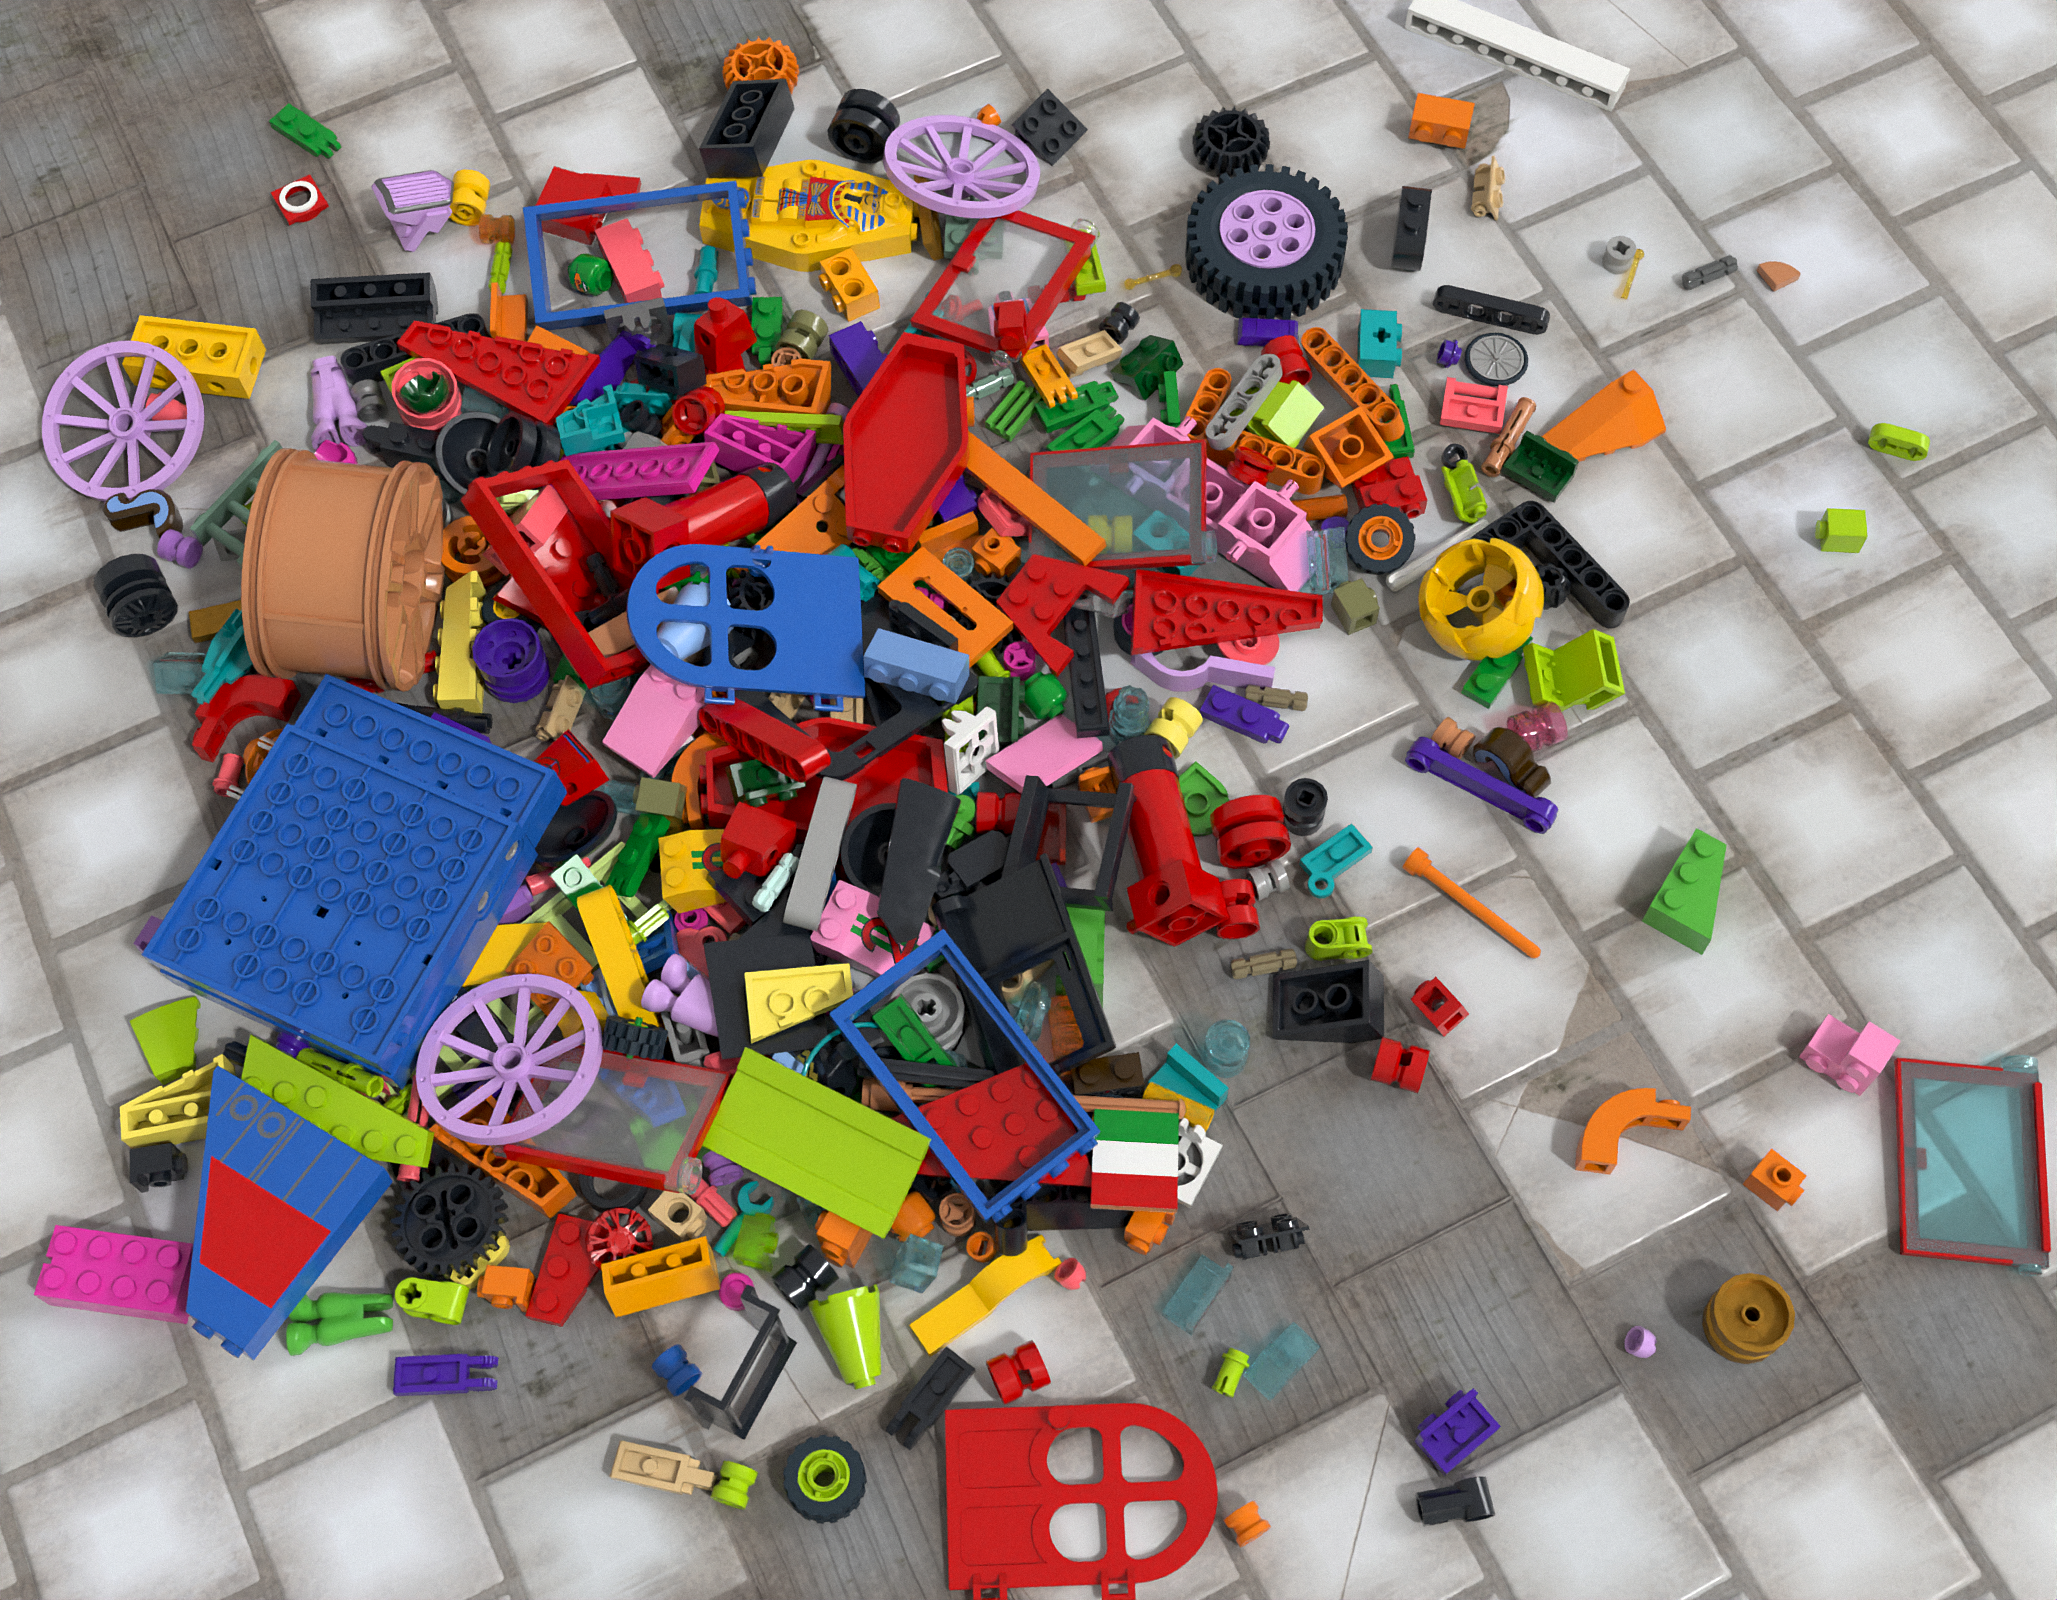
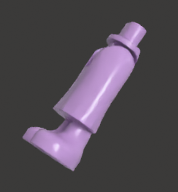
M677 954L671 955L663 967L661 981L657 979L652 980L646 987L642 996L641 1006L649 1012H671V1019L673 1021L718 1037L709 980L700 974L694 976L692 980L689 979L685 958Z

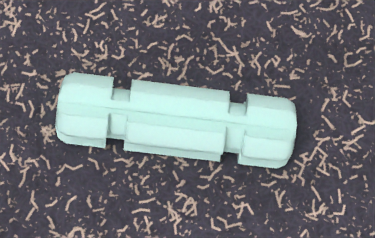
M785 853L782 856L779 864L775 866L763 883V887L754 896L752 904L755 908L762 912H767L770 909L773 901L777 899L790 880V877L797 870L799 864L797 857L791 853Z

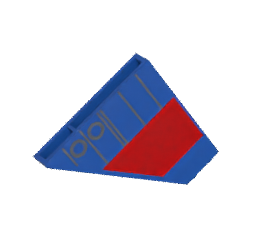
M220 1066L215 1068L212 1078L186 1313L195 1321L192 1328L209 1340L215 1335L223 1340L220 1346L236 1358L244 1354L254 1361L393 1181L384 1167Z

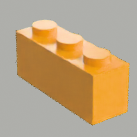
M706 1236L601 1264L604 1294L615 1317L720 1289L716 1259Z

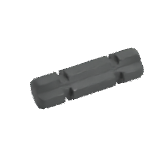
M1728 255L1721 258L1719 263L1716 260L1696 268L1695 272L1693 270L1686 272L1681 277L1682 285L1684 288L1692 290L1699 287L1700 283L1704 285L1723 277L1725 273L1729 275L1737 271L1738 261L1735 257Z

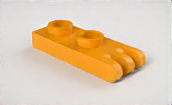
M1047 344L1028 350L1024 358L1019 357L1020 364L1049 409L1056 406L1054 398L1060 404L1066 403V393L1071 400L1078 398L1075 387Z

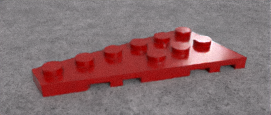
M415 320L397 342L399 349L416 359L431 358L440 361L452 371L457 381L519 414L532 418L533 421H540L549 425L555 423L556 417L561 415L601 362L599 355L588 353V356L575 354L570 349L561 348L559 351L543 348L542 344L496 336L495 338L481 336L479 332L469 331L468 333L452 331L447 326Z
M625 498L597 500V502L611 521L610 511L623 506ZM568 510L546 543L534 555L573 612L590 609L597 588V583L593 577L595 574L590 572L586 560L588 556L598 551L571 511ZM511 575L492 600L546 626Z
M1136 569L1133 588L1130 656L1318 629L1323 622V595Z

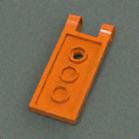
M844 465L838 468L755 545H760L761 549L764 550L767 546H773L775 551L822 555L828 554L841 544L849 546L852 541H849L847 537L845 506L835 496L845 486ZM820 521L825 522L828 527L827 531L819 532L816 524ZM732 568L738 575L741 569L748 571L747 568Z

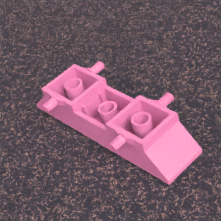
M1186 416L1183 422L1175 428L1167 426L1153 417L1147 425L1127 426L1110 447L1189 441L1190 439L1187 435L1197 424L1193 418L1191 419L1190 416ZM1207 458L1206 544L1224 555L1229 561L1231 560L1232 563L1240 565L1274 588L1299 592L1318 569L1316 534L1306 521L1307 513L1293 505L1289 499L1298 490V484L1295 481L1292 484L1293 480L1289 479L1279 492L1267 489L1256 481L1252 485H1248L1236 479L1224 468ZM1190 459L1129 463V475L1111 476L1109 474L1110 465L1091 467L1092 472L1122 490L1127 496L1129 495V497L1138 500L1155 512L1159 510L1165 516L1174 518L1179 526L1190 534ZM1318 538V547H1319L1321 541H1320L1319 538ZM1319 548V561H1320V559H1323V562H1324V560H1325L1328 556L1323 557V558H1320V555L1327 554V553H1329V552L1323 553V552L1320 551V548Z

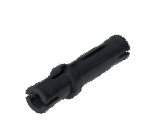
M397 703L430 718L434 712L479 733L489 734L491 732L490 729H492L493 718L489 713H474L464 711V708L455 707L453 710Z

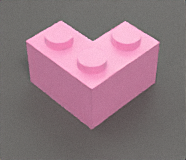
M1828 1014L1809 1040L1799 1058L1806 1061L1807 1066L1818 1073H1825L1834 1079L1843 1090L1860 1096L1881 1073L1899 1045L1900 1040L1870 1021L1858 1033Z

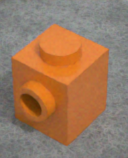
M1771 1148L1744 1181L1743 1185L1778 1211L1785 1203L1792 1207L1805 1191L1799 1185L1807 1175Z

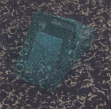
M1293 1322L1274 1342L1271 1341L1245 1372L1244 1377L1271 1401L1319 1351L1320 1346Z

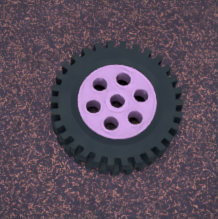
M1257 164L1249 165V173L1244 174L1242 167L1234 169L1233 178L1224 173L1219 176V185L1212 180L1207 184V192L1201 190L1197 195V202H1193L1187 220L1186 269L1187 271L1190 270L1189 278L1191 282H1196L1197 292L1200 295L1207 292L1206 301L1211 305L1218 300V310L1226 314L1228 309L1232 308L1234 309L1233 317L1238 319L1242 318L1243 313L1250 314L1249 318H1258V315H1266V319H1275V315L1280 314L1282 320H1291L1292 311H1295L1297 316L1300 317L1306 314L1307 305L1312 310L1319 307L1320 298L1326 301L1330 296L1331 289L1335 290L1338 285V279L1341 278L1348 238V223L1345 222L1346 214L1344 209L1339 210L1340 201L1337 197L1330 199L1331 190L1327 186L1318 190L1320 181L1315 177H1312L1309 182L1305 181L1306 173L1298 170L1296 175L1293 176L1290 175V167L1282 166L1281 172H1273V164H1266L1265 171H1258Z

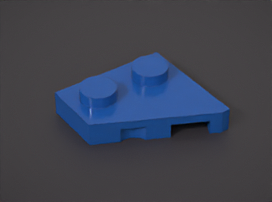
M667 910L669 919L646 937L647 941L645 943L641 941L636 945L646 974L664 967L671 955H679L674 917L669 910Z

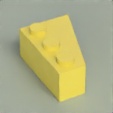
M224 1054L213 1058L214 1062L195 1072L190 1070L182 1074L183 1078L165 1087L159 1086L120 1106L121 1140L131 1149L166 1143H173L175 1145L205 1139L213 1071L217 1066H220L236 1076L235 1066Z

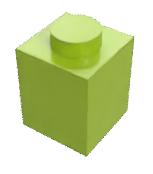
M1827 508L1822 519L1817 521L1815 527V537L1820 539L1821 551L1859 553L1868 537L1866 511Z

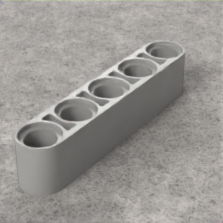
M824 776L783 919L784 924L813 931L818 930L852 809L857 784Z

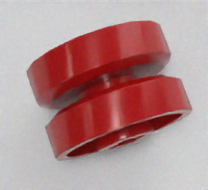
M1270 795L1239 797L1222 804L1210 814L1212 833L1218 840L1216 849L1219 861L1224 867L1232 869L1259 867L1267 864L1269 861L1283 857L1290 850L1291 841L1288 829L1282 824L1284 814L1281 802L1276 797Z

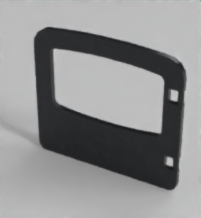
M878 589L868 601L861 600L863 656L878 628L905 636L899 631L898 626L890 621L889 601L878 593ZM734 627L728 634L729 663L736 669H740L733 659L738 654L761 641L763 635H758L753 639L751 630L742 633L740 627ZM710 645L705 647L702 654L704 666H708L711 663ZM969 670V677L956 704L946 701L940 706L933 702L936 700L933 697L913 691H906L900 687L883 682H877L891 696L901 711L844 750L832 752L827 749L831 764L816 774V776L820 779L826 776L842 781L852 777L864 769L865 765L877 757H882L941 717L945 711L956 704L959 705L975 694L978 689L977 677ZM734 690L736 698L811 737L780 711L762 692ZM866 746L873 750L861 759L856 755L857 752Z

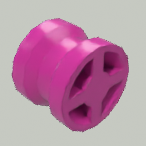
M1016 641L1006 647L1004 651L1005 671H1010V677H1020V681H1025L1033 676L1036 670L1035 652L1029 643ZM1022 662L1025 663V665H1018V666H1017L1018 663H1022Z

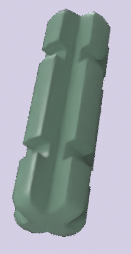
M1003 368L997 371V375L992 373L971 383V387L966 385V396H974V398L977 397L979 400L999 391L1000 386L1005 388L1014 383V376L1009 368Z

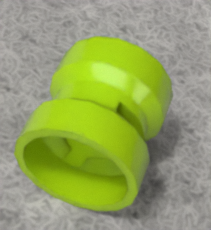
M723 1461L719 1471L722 1479L719 1484L714 1486L710 1497L727 1506L745 1510L749 1500L747 1495L748 1487L755 1484L758 1472L735 1462Z

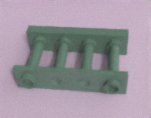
M274 440L268 447L264 448L259 453L258 458L205 513L196 518L194 524L190 527V530L201 545L205 546L213 537L240 557L236 561L241 569L244 544L223 530L222 527L234 515L248 524L250 511L242 505L255 494L260 477L270 458L278 450L282 449L280 442Z

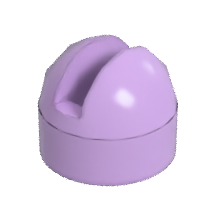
M1635 1326L1626 1335L1624 1346L1628 1353L1636 1357L1648 1358L1656 1352V1346L1654 1345L1657 1343V1340L1649 1330L1641 1326Z

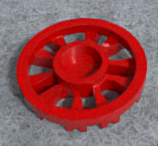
M613 1208L599 1214L589 1226L586 1235V1251L594 1266L602 1271V1263L598 1258L605 1252L611 1254L609 1262L616 1260V1256H620V1259H623L628 1254L633 1256L639 1254L632 1250L634 1245L643 1248V1253L652 1251V1232L647 1220L636 1211L627 1208ZM619 1213L629 1215L627 1224L624 1227H621L619 1224ZM606 1217H611L615 1228H610L605 1219ZM637 1220L640 1224L631 1232L629 1228ZM598 1225L606 1229L607 1234L605 1238L601 1239L593 1236ZM644 1231L645 1242L636 1241L635 1236L638 1232ZM604 1242L605 1248L593 1250V1244Z

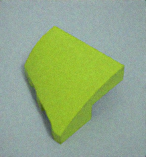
M196 996L172 1002L130 1020V1024L154 1076L163 1085L174 1081L190 1070L196 1069L197 1054L194 1051V1046L199 1034V1029L196 1027L197 1009H201V1003Z

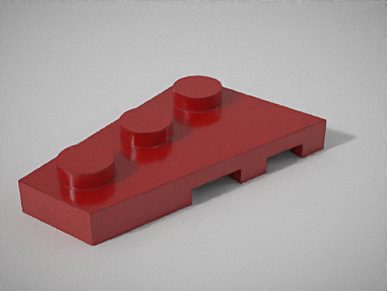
M558 1213L525 1315L528 1319L563 1327L586 1294L587 1287L599 1272V1269L589 1259L586 1251V1235L593 1221ZM598 1225L593 1236L601 1239L605 1238L607 1234L606 1229ZM604 1242L593 1244L594 1251L605 1248ZM605 1252L598 1260L602 1264L607 1263L610 1253Z

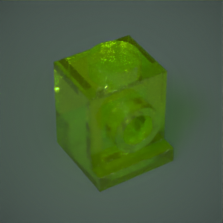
M755 1213V1216L744 1214L733 1253L737 1265L768 1272L772 1271L773 1264L769 1254L775 1253L779 1240V1233H775V1217L765 1213Z

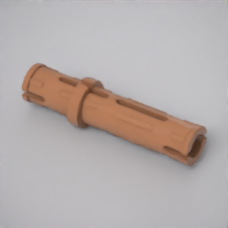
M1521 397L1518 400L1499 437L1492 441L1490 445L1491 451L1485 462L1481 465V470L1490 477L1499 476L1506 460L1514 453L1516 442L1536 410V403L1532 399Z

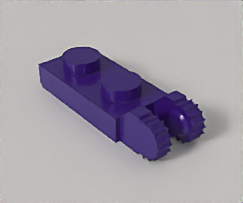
M468 1354L395 1357L393 1394L395 1396L469 1393V1390L477 1392L493 1391L497 1389V1380L492 1378L469 1379L470 1368L492 1369L498 1367V1357L490 1355L469 1356Z

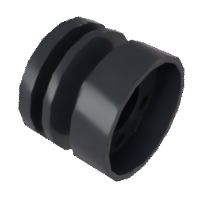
M129 554L120 556L100 568L94 577L93 587L100 602L105 607V613L109 618L112 628L119 635L135 638L151 635L171 623L177 614L178 604L172 595V591L166 583L159 564L155 558L149 555Z

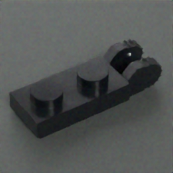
M945 1347L902 1401V1407L890 1421L885 1431L893 1436L902 1428L908 1416L912 1414L919 1422L909 1432L903 1443V1446L911 1450L922 1438L927 1428L931 1429L976 1372L975 1368L949 1347Z

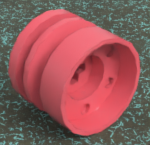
M417 358L405 363L396 372L392 381V396L404 425L440 432L451 419L463 413V400L457 381L452 371L444 363L431 358ZM433 371L444 375L450 385L448 398L434 412L417 414L399 397L401 388L417 375H422L427 379H433Z

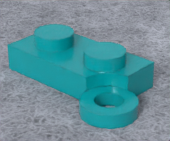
M1352 823L1300 859L1299 865L1310 877L1307 884L1308 890L1316 898L1329 897L1334 890V879L1372 853V845ZM1322 880L1326 882L1327 888L1324 890L1316 888V881Z

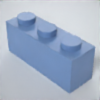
M879 628L863 656L864 677L956 704L969 677L968 654Z

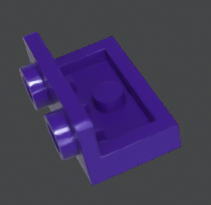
M1474 1388L1466 1394L1459 1390L1445 1403L1448 1410L1439 1417L1432 1413L1417 1427L1421 1433L1415 1439L1416 1444L1444 1476L1501 1427L1477 1400L1478 1392Z

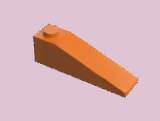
M800 358L791 360V364L776 367L772 363L763 365V369L746 372L744 369L710 374L707 375V384L704 385L720 393L724 400L726 411L744 410L750 412L826 415L831 404L830 361Z
M1633 369L1609 383L1542 437L1558 449L1569 452L1580 462L1584 461L1588 456L1600 453L1609 455L1613 454L1617 449L1629 446L1631 449L1642 447L1665 433L1666 426L1653 389Z

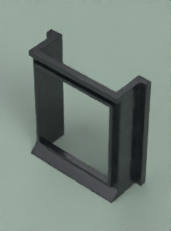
M1026 775L1001 879L1035 862L1049 803L1114 808L1095 890L1059 887L1066 907L1113 912L1112 898L1133 804L1137 800L1133 793L1134 785L1132 783H1119L1117 794L1051 789L1044 784L1039 776Z
M748 1284L740 1299L755 1329L759 1332L722 1400L720 1401L693 1386H690L684 1397V1401L703 1428L709 1430L711 1424H714L745 1440L797 1344L795 1340L787 1335L778 1315L780 1309L759 1299L754 1287ZM769 1336L779 1341L780 1344L738 1419L730 1405Z

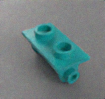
M628 382L618 385L616 391H614L619 413L629 403L640 400L649 408V413H654L657 416L665 415L673 406L671 401L677 399V394L652 387L646 393L647 387L645 385Z

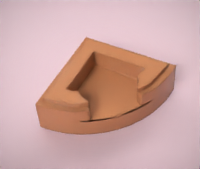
M1777 261L1761 263L1757 268L1759 275L1774 292L1797 281L1801 274L1791 265Z

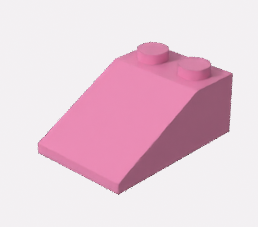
M651 664L632 689L603 739V745L654 778L701 724L698 712L708 705V703H704V688L678 682L666 676Z

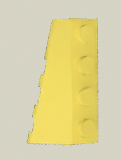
M470 571L447 587L445 600H442L440 603V614L444 620L443 628L438 629V644L441 647V654L436 656L435 669L439 678L438 684L433 686V700L439 704L441 709L454 710L455 707L464 708V711L482 713L485 683L473 659L472 650L476 636L486 626L482 617L481 607L487 593L478 571Z

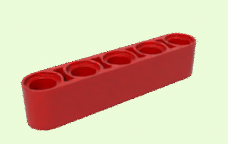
M724 694L720 698H727V695ZM736 697L734 705L708 704L698 712L699 720L707 732L799 783H804L831 764L827 749L819 741Z

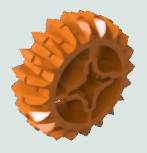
M758 36L756 41L751 42L747 38L746 44L737 43L736 50L730 49L728 57L724 58L722 74L727 90H729L733 81L786 79L790 94H793V87L797 86L799 74L797 58L791 52L789 45L783 46L780 40L773 43L770 37L764 41Z

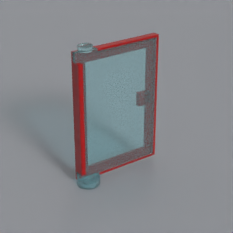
M1205 439L1030 453V480L1106 540L1107 546L1086 565L1087 567L1111 571L1216 563L1218 552L1216 534L1214 531H1206L1207 442ZM1029 522V549L1021 551L1022 567L1033 554L1082 565Z
M2026 1055L2007 1056L2001 1059V1068L1897 1058L1894 1061L1900 1255L2018 1267L2019 1274L2041 1275L2042 1269L2046 1270L2049 1268L2051 1237L2042 1083L2039 1082L2038 1059Z

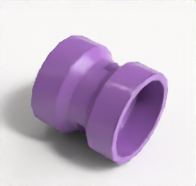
M172 529L163 533L157 548L160 558L168 561L176 560L179 565L189 569L197 565L203 551V545L196 538L191 536L184 537L182 533Z

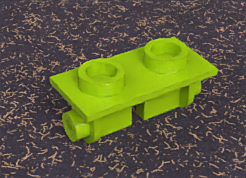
M1461 460L1457 462L1456 468L1453 470L1444 466L1441 467L1445 478V488L1451 494L1454 503L1453 511L1461 521L1470 524L1476 523L1478 518L1484 517L1487 514L1488 506L1480 487L1477 486L1470 491L1471 487L1479 483L1473 465L1468 463V460Z

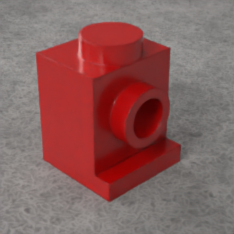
M1024 300L994 303L993 308L996 318L994 320L995 338H1000L1002 350L1027 349L1028 319Z
M1436 976L1431 981L1427 980L1421 983L1416 988L1415 995L1411 998L1415 1006L1444 1037L1469 1015L1465 1007ZM1443 1002L1444 1004L1435 1011V1006Z

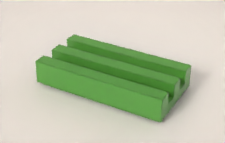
M1020 380L985 421V427L1011 442L1035 413L1034 404L1043 401V398L1039 393L1035 392V388L1032 386L1025 387V383ZM1029 399H1032L1031 403L1021 413V415L1012 424V426L1007 431H1005L1004 429L1006 428V426L1011 422L1012 419H1014L1017 416L1020 409L1025 405V403Z

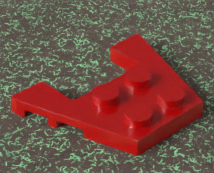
M1033 554L996 603L999 610L1013 621L1014 628L1028 641L1036 655H1039L1046 663L1050 672L1058 678L1074 657V651L1051 637L1050 634L1085 590H1089L1114 605L1129 585V578L1125 575Z

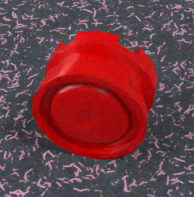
M1237 446L1234 451L1235 458L1233 461H1229L1226 471L1248 485H1252L1256 481L1266 487L1268 483L1267 476L1269 473H1273L1276 464L1258 451L1245 446Z

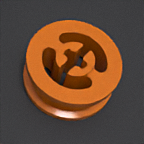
M471 516L456 519L443 530L441 562L442 566H445L444 572L452 582H456L470 571H478L483 586L486 587L497 582L504 574L482 555L488 548L486 544L488 540ZM458 551L461 555L463 563H460L454 559L455 554Z

